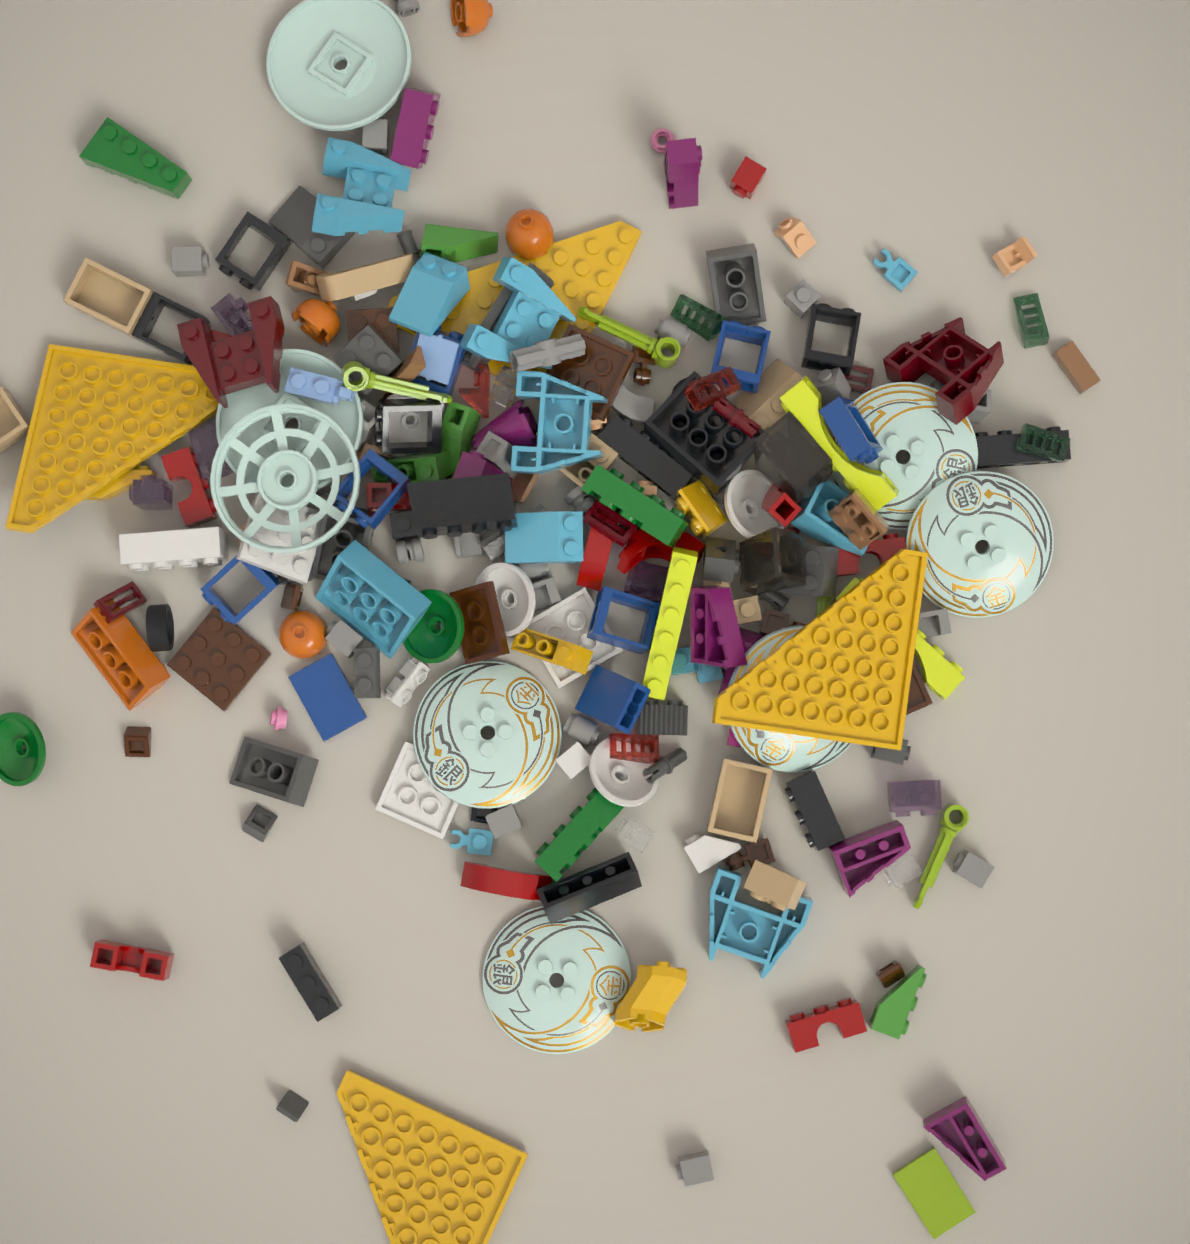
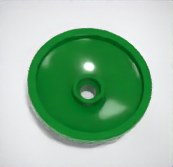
M437 589L422 590L419 592L425 595L432 603L403 644L415 659L430 664L440 663L453 656L462 642L464 634L463 615L457 602L449 594Z
M19 712L0 715V779L12 786L28 785L39 777L45 764L46 746L43 735L36 723L27 715Z

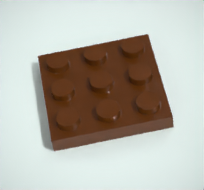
M568 324L562 338L580 334L586 345L585 355L562 360L561 363L552 365V368L547 369L545 373L608 399V403H593L592 417L604 422L636 354L574 325Z
M213 608L169 661L167 666L221 710L226 711L272 654L237 625H234L232 622H226L220 616L219 611Z

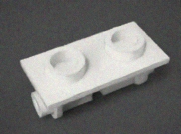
M414 657L408 659L399 671L405 678L401 681L395 676L387 688H385L384 696L401 708L403 704L411 699L412 693L418 685L426 680L431 669Z

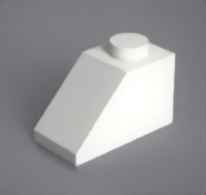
M698 833L686 839L687 845L683 846L699 874L741 849L739 843L705 834L699 836Z

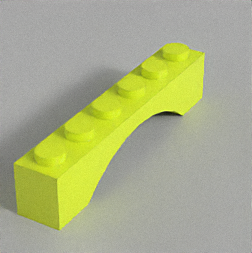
M804 376L781 395L780 399L782 402L780 404L788 414L792 413L798 420L796 424L804 434L808 433L811 436L815 449L820 453L824 452L828 457L827 462L835 472L839 471L844 477L843 482L850 491L858 488L877 511L898 495L899 490L885 473L880 470L871 469L858 462L850 461L845 452L836 444L828 431L823 416L819 412L822 409V394L807 376Z
M679 547L673 548L642 683L643 686L651 690L648 697L665 700L697 563L698 552Z
M854 577L833 601L836 602L861 582L863 578L858 580ZM917 629L914 654L922 671L923 683L941 700H944L965 679V676L961 674L963 669L954 661L949 663L943 657L945 653L935 644L929 645L925 641V634Z

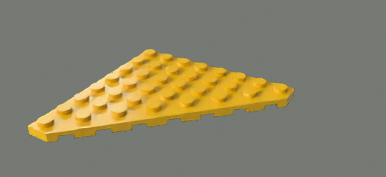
M618 221L555 242L547 249V253L539 258L525 260L520 258V255L512 257L526 266L529 263L534 264L554 281L551 290L577 318L575 322H566L559 318L549 339L562 338L568 324L591 334L593 333L596 324L588 320H582L577 315L579 307H586L589 311L599 316L602 315L642 235L641 230ZM501 261L467 272L470 289L440 325L442 331L447 333L456 331L464 335L469 324H482L504 287L492 280ZM399 295L393 296L387 307H394ZM397 324L398 329L414 337L416 336V331ZM490 360L482 369L516 386L517 372H514L510 363ZM535 367L523 371L545 373L547 369Z
M49 344L5 525L6 529L33 534L217 414L219 402L215 400L196 368L192 365Z
M908 549L898 551L716 696L712 723L901 750L928 553Z
M348 1069L336 1094L342 1105L351 1136H353L357 1153L366 1172L372 1195L378 1206L382 1223L391 1244H488L528 1153Z

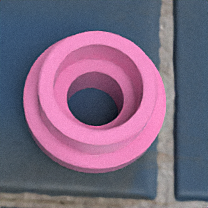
M660 128L653 132L650 143L656 152L665 153V145H660L658 140L665 138L667 141H672L675 138L670 130Z
M277 706L276 711H271L270 725H274L275 731L285 729L287 710Z

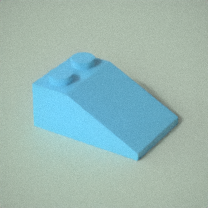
M425 252L412 267L391 311L389 321L431 337L469 291L470 284L467 267Z
M824 476L812 483L799 505L802 510L794 517L790 524L811 538L860 556L864 555L868 547L867 545L859 551L828 514L849 493Z
M583 512L517 513L518 528H512L511 531L504 532L505 563L578 564L583 562Z

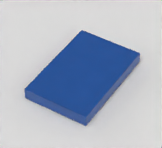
M332 653L288 677L323 742L368 718L358 699L353 696L354 692Z

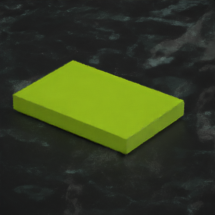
M934 1147L892 1173L933 1239H936L975 1213L972 1205Z

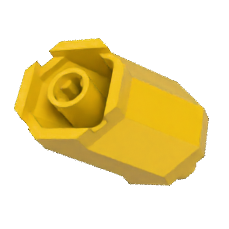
M664 961L656 962L655 966L637 965L636 980L616 1010L614 1026L630 1031H635V1027L642 1028V1032L664 1030L665 1018L685 989L687 969L670 967L671 963Z

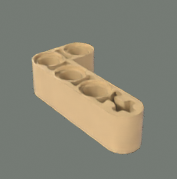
M410 253L343 271H332L317 275L315 277L321 300H340L406 282L415 262L413 254Z

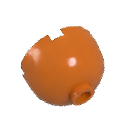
M451 0L450 13L452 25H458L459 32H455L458 37H471L484 31L489 23V18H492L493 15L491 3H488V0Z
M523 209L516 212L509 219L506 225L505 239L512 253L520 255V258L525 260L536 259L544 256L550 245H553L554 230L550 220L542 212L534 209Z
M310 298L299 304L291 313L294 322L298 319L302 323L300 329L320 345L325 341V346L328 347L340 330L341 324L336 313L337 307L331 301L324 302L320 299Z
M308 610L295 611L287 615L281 622L279 642L283 650L290 656L299 659H310L320 654L326 647L327 640L325 637L328 634L325 631L328 627L324 620L314 612Z

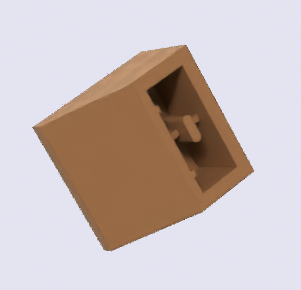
M858 488L846 495L828 512L833 522L841 528L850 542L859 551L884 535L890 526Z

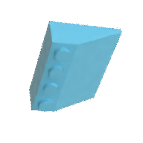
M356 540L337 556L315 596L317 600L390 659L395 655L432 603L425 595L416 590L404 578L400 577Z

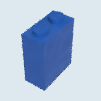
M596 664L575 709L630 735L651 690Z

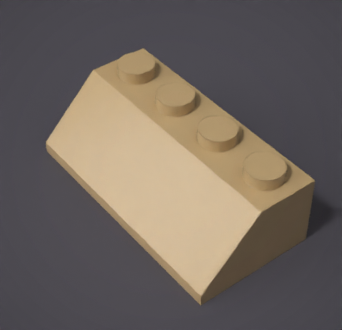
M776 359L761 374L757 393L743 391L732 403L737 408L743 409L745 411L744 414L770 434L790 415L780 404L782 402L780 399L781 395L803 377L797 371Z

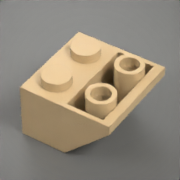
M592 433L590 434L589 450L602 451L604 457L558 469L581 488L597 464L609 470L618 459V453Z

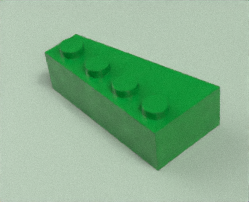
M108 117L79 155L86 165L102 169L107 173L123 177L128 181L144 185L149 189L176 199L181 197L192 181L186 171Z
M597 464L581 490L597 498L607 507L617 511L627 520L673 548L689 524L683 519L685 514L672 507L671 511L663 506L665 501L654 494L648 497L642 493L645 488L632 481L628 484L622 480L625 475L612 468L608 471Z
M596 787L586 797L589 802L583 808L578 805L569 815L572 820L567 826L561 824L553 832L552 835L556 838L550 844L544 842L535 852L538 857L534 862L556 882L624 808V806L607 800Z

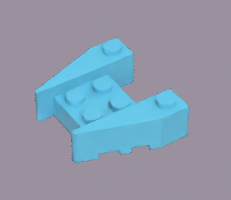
M328 137L322 175L346 179L343 198L317 194L312 232L333 236H345V232H358V235L375 230H383V233L401 232L405 210L391 207L394 189L408 191L411 169L354 142Z
M505 257L502 259L492 279L513 291L493 332L478 324H469L459 347L479 358L510 363V351L533 346L536 342L548 340L559 318L566 322H575L577 318L532 268L512 257ZM552 365L542 367V369H551Z
M517 372L516 396L521 399L540 400L537 447L512 446L511 471L516 473L543 474L604 457L602 451L589 450L593 403H608V399L543 372Z
M717 865L709 887V960L713 961L717 948L762 963L759 975L760 978L764 979L782 953L790 946L796 935L804 928L813 901L810 897L801 895L795 910L786 908L785 912L780 910L779 914L737 900L735 896L742 879L741 873Z

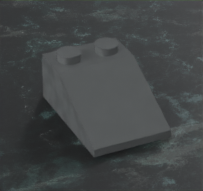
M299 186L268 222L324 269L352 238L355 232H345V236L312 232L317 198L302 186Z
M755 244L706 251L718 329H721L723 320L738 321L742 325L766 321Z
M358 507L369 517H372L376 512ZM351 513L348 520L336 534L317 546L312 572L313 577L325 580L337 556L354 540L370 550L374 530L369 526L364 528L354 520L356 516ZM326 514L321 521L319 537L333 528L338 521Z
M244 737L229 784L304 807L319 760Z

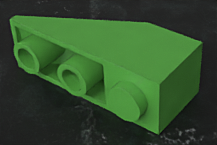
M426 224L421 243V256L427 252L456 263L497 253L498 233Z
M455 402L448 403L442 420L441 450H448L452 474L444 479L453 478L463 451L469 453L482 413L471 407Z
M441 450L440 453H413L385 458L387 462L409 477L411 483L442 480L452 474L448 450ZM371 467L373 483L394 484Z
M917 965L876 1002L868 1024L871 1029L896 1039H900L901 1034L905 1035L909 1026V1021L907 1020L909 1011H914L918 1001V997H915L918 987H923L926 979L925 968Z

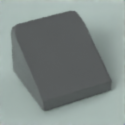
M256 804L244 822L242 831L264 842L278 816Z
M289 1090L276 1107V1110L292 1121L297 1122L309 1105V1102L292 1090Z

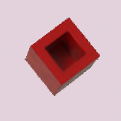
M745 157L733 176L729 188L733 189L732 192L736 196L743 199L745 197L751 199L765 176L767 168Z

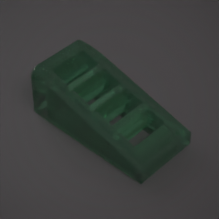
M1038 293L1013 298L1023 347L1026 349L1047 344L1049 333ZM1029 304H1034V307L1022 309L1021 307ZM1036 313V316L1024 318V316ZM1038 323V326L1027 328V325Z
M684 294L679 295L670 314L679 322L688 325V328L707 341H711L718 336L723 320H726L721 314ZM685 305H687L688 309L684 315L682 314V311ZM693 311H695L696 314H695L694 318L691 319L690 317H691ZM702 316H703L705 319H704L703 323L701 324V323H699V322H700V320H701V318H702Z
M1025 423L1022 425L1016 449L1064 463L1070 438ZM1030 433L1034 434L1031 445L1027 444ZM1039 436L1043 437L1040 448L1036 447ZM1048 439H1052L1050 450L1046 451ZM1057 441L1062 442L1059 455L1054 453Z

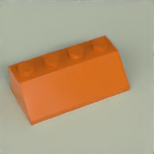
M111 600L105 604L109 606L115 602L114 600ZM94 607L89 610L71 634L130 711L160 689L171 676L125 615L108 624L105 621L107 617L99 613L101 609ZM118 607V608H116L115 610H113V611H111V612L114 613V612L120 610L121 608Z

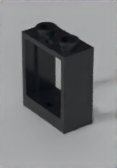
M247 211L215 261L220 265L219 270L229 277L235 275L240 278L239 283L249 290L255 288L260 291L292 243L287 236ZM249 227L276 244L255 277L250 276L227 261Z
M153 291L131 335L136 340L189 365L190 359L185 351L181 354L149 338V335L164 306L192 320L201 318L211 328L209 325L210 321L207 317Z
M824 303L813 304L809 316L801 367L819 371L840 367L842 373L849 376L854 362L861 313L855 312L851 308L838 309ZM816 321L851 327L846 356L811 350Z
M416 398L379 399V407L375 408L376 423L379 422V431H375L374 440L375 446L379 447L382 454L441 452L442 404L439 400L426 398V401ZM428 411L427 442L389 443V412Z

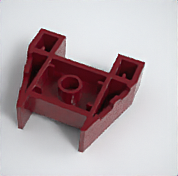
M272 296L247 303L254 330L213 342L210 327L201 318L177 324L183 350L215 400L224 408H228L226 394L259 384L267 383L275 393L279 392L281 376L279 373L280 359L283 354L282 337L284 336L285 327L280 306Z
M959 317L944 324V328L932 334L927 332L921 335V339L911 344L909 341L901 344L887 355L883 362L887 379L893 383L915 382L926 372L945 386L935 393L938 412L957 425L975 410L1002 367L1004 359L1000 341H997L989 349L965 334L963 318Z

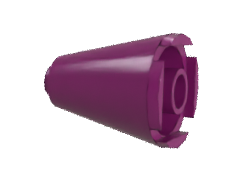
M521 399L515 402L474 435V441H472L474 450H477L488 431L504 439L512 446H537L536 432H538V424L528 406L523 408L522 405L525 401Z

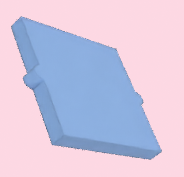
M420 333L417 346H421L426 367L418 375L426 377L427 381L434 380L448 385L460 343L443 338L442 334L438 336L433 334L429 337Z

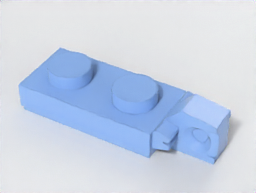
M292 367L290 368L284 389L288 394L332 405L334 403L338 404L340 399L353 402L356 393L343 387L344 382L336 378Z

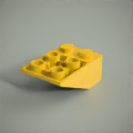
M697 481L678 490L674 506L690 520L688 526L696 537L700 535L702 539H705L728 522L727 517L702 482Z

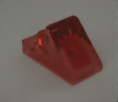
M478 364V372H474L473 379L474 387L478 388H458L459 394L483 418H489L490 369L488 364Z

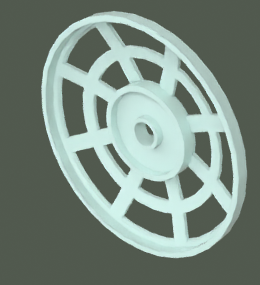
M297 404L267 406L246 415L237 422L224 436L217 448L210 476L211 493L215 508L228 529L240 540L252 547L278 554L299 553L312 549L336 534L348 520L354 509L359 495L361 480L360 465L356 451L343 429L330 417L318 410ZM281 414H303L321 421L314 435L300 429H285ZM269 416L272 417L275 431L261 436L250 447L237 439L253 423ZM329 428L343 441L350 455L351 462L338 465L332 451L322 441ZM287 437H299L310 442L303 453L289 450ZM274 439L277 440L279 451L270 455L267 459L256 453L266 443ZM232 447L243 455L237 469L236 485L221 487L222 466L227 452ZM317 448H320L325 454L330 468L316 470L310 459ZM252 461L260 467L257 482L245 484L246 469L249 462ZM353 472L352 495L343 513L334 507L333 504L339 491L340 476ZM287 474L294 476V483L290 487L282 485V478ZM332 478L331 492L327 501H325L316 494L320 480ZM260 492L263 499L267 502L259 514L250 505L246 494ZM238 495L243 509L253 519L244 532L230 517L224 505L223 497ZM311 502L321 509L312 518L300 523V508ZM275 509L288 511L290 525L275 524L267 521V519ZM326 514L338 521L323 536L309 543L302 544L301 530L315 525ZM262 526L276 532H291L292 546H271L259 542L252 537Z

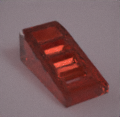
M727 367L689 382L684 392L694 410L698 411L715 403L717 400L719 401L721 396L725 398L740 390L742 385L732 368ZM723 377L726 378L727 382L730 385L729 387L725 385L724 381L722 380ZM715 381L720 388L719 391L714 384ZM705 386H707L711 394H708V392L705 389Z
M610 733L609 756L612 759L654 764L659 760V735ZM616 741L621 742V752L616 749ZM626 743H630L631 752H626ZM636 744L640 745V752H636ZM645 746H649V753L645 752Z

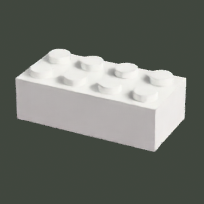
M220 527L119 534L121 565L128 567L129 570H134V572H147L149 567L158 568V570H172L173 565L183 566V568H197L198 563L207 564L208 567L222 566L223 561H229L227 532Z

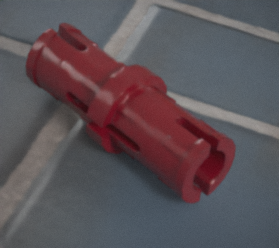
M722 396L712 408L727 419L730 426H736L751 439L761 429L760 425L744 414L745 411L740 408L738 410Z

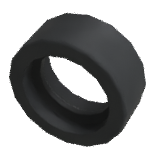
M169 604L149 605L147 607L146 633L148 645L152 652L171 651L173 649L174 622Z

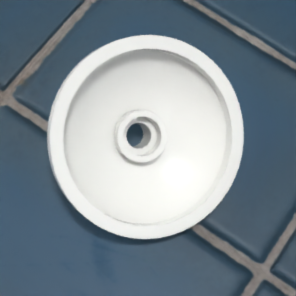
M393 393L387 399H408L412 397ZM440 401L441 404H442V420H443V417H444L445 412H446V407H445V405L443 404V402ZM428 411L389 412V443L427 442ZM407 416H413L412 421H406ZM379 422L376 423V431H379ZM392 454V455H394V456H402V455H407V454Z
M744 470L730 480L724 493V505L729 520L740 534L753 541L765 542L777 537L784 527L779 526L762 508L763 499L775 481L757 470Z
M505 562L492 564L480 573L475 585L493 581L506 637L514 636L522 632L532 620L536 601L534 588L527 574L518 566Z
M624 736L607 738L599 743L591 754L589 772L592 782L600 794L614 804L624 807L639 806L654 795L659 785V779L654 783L646 781V778L653 773L645 777L643 776V770L656 763L650 751L634 739Z

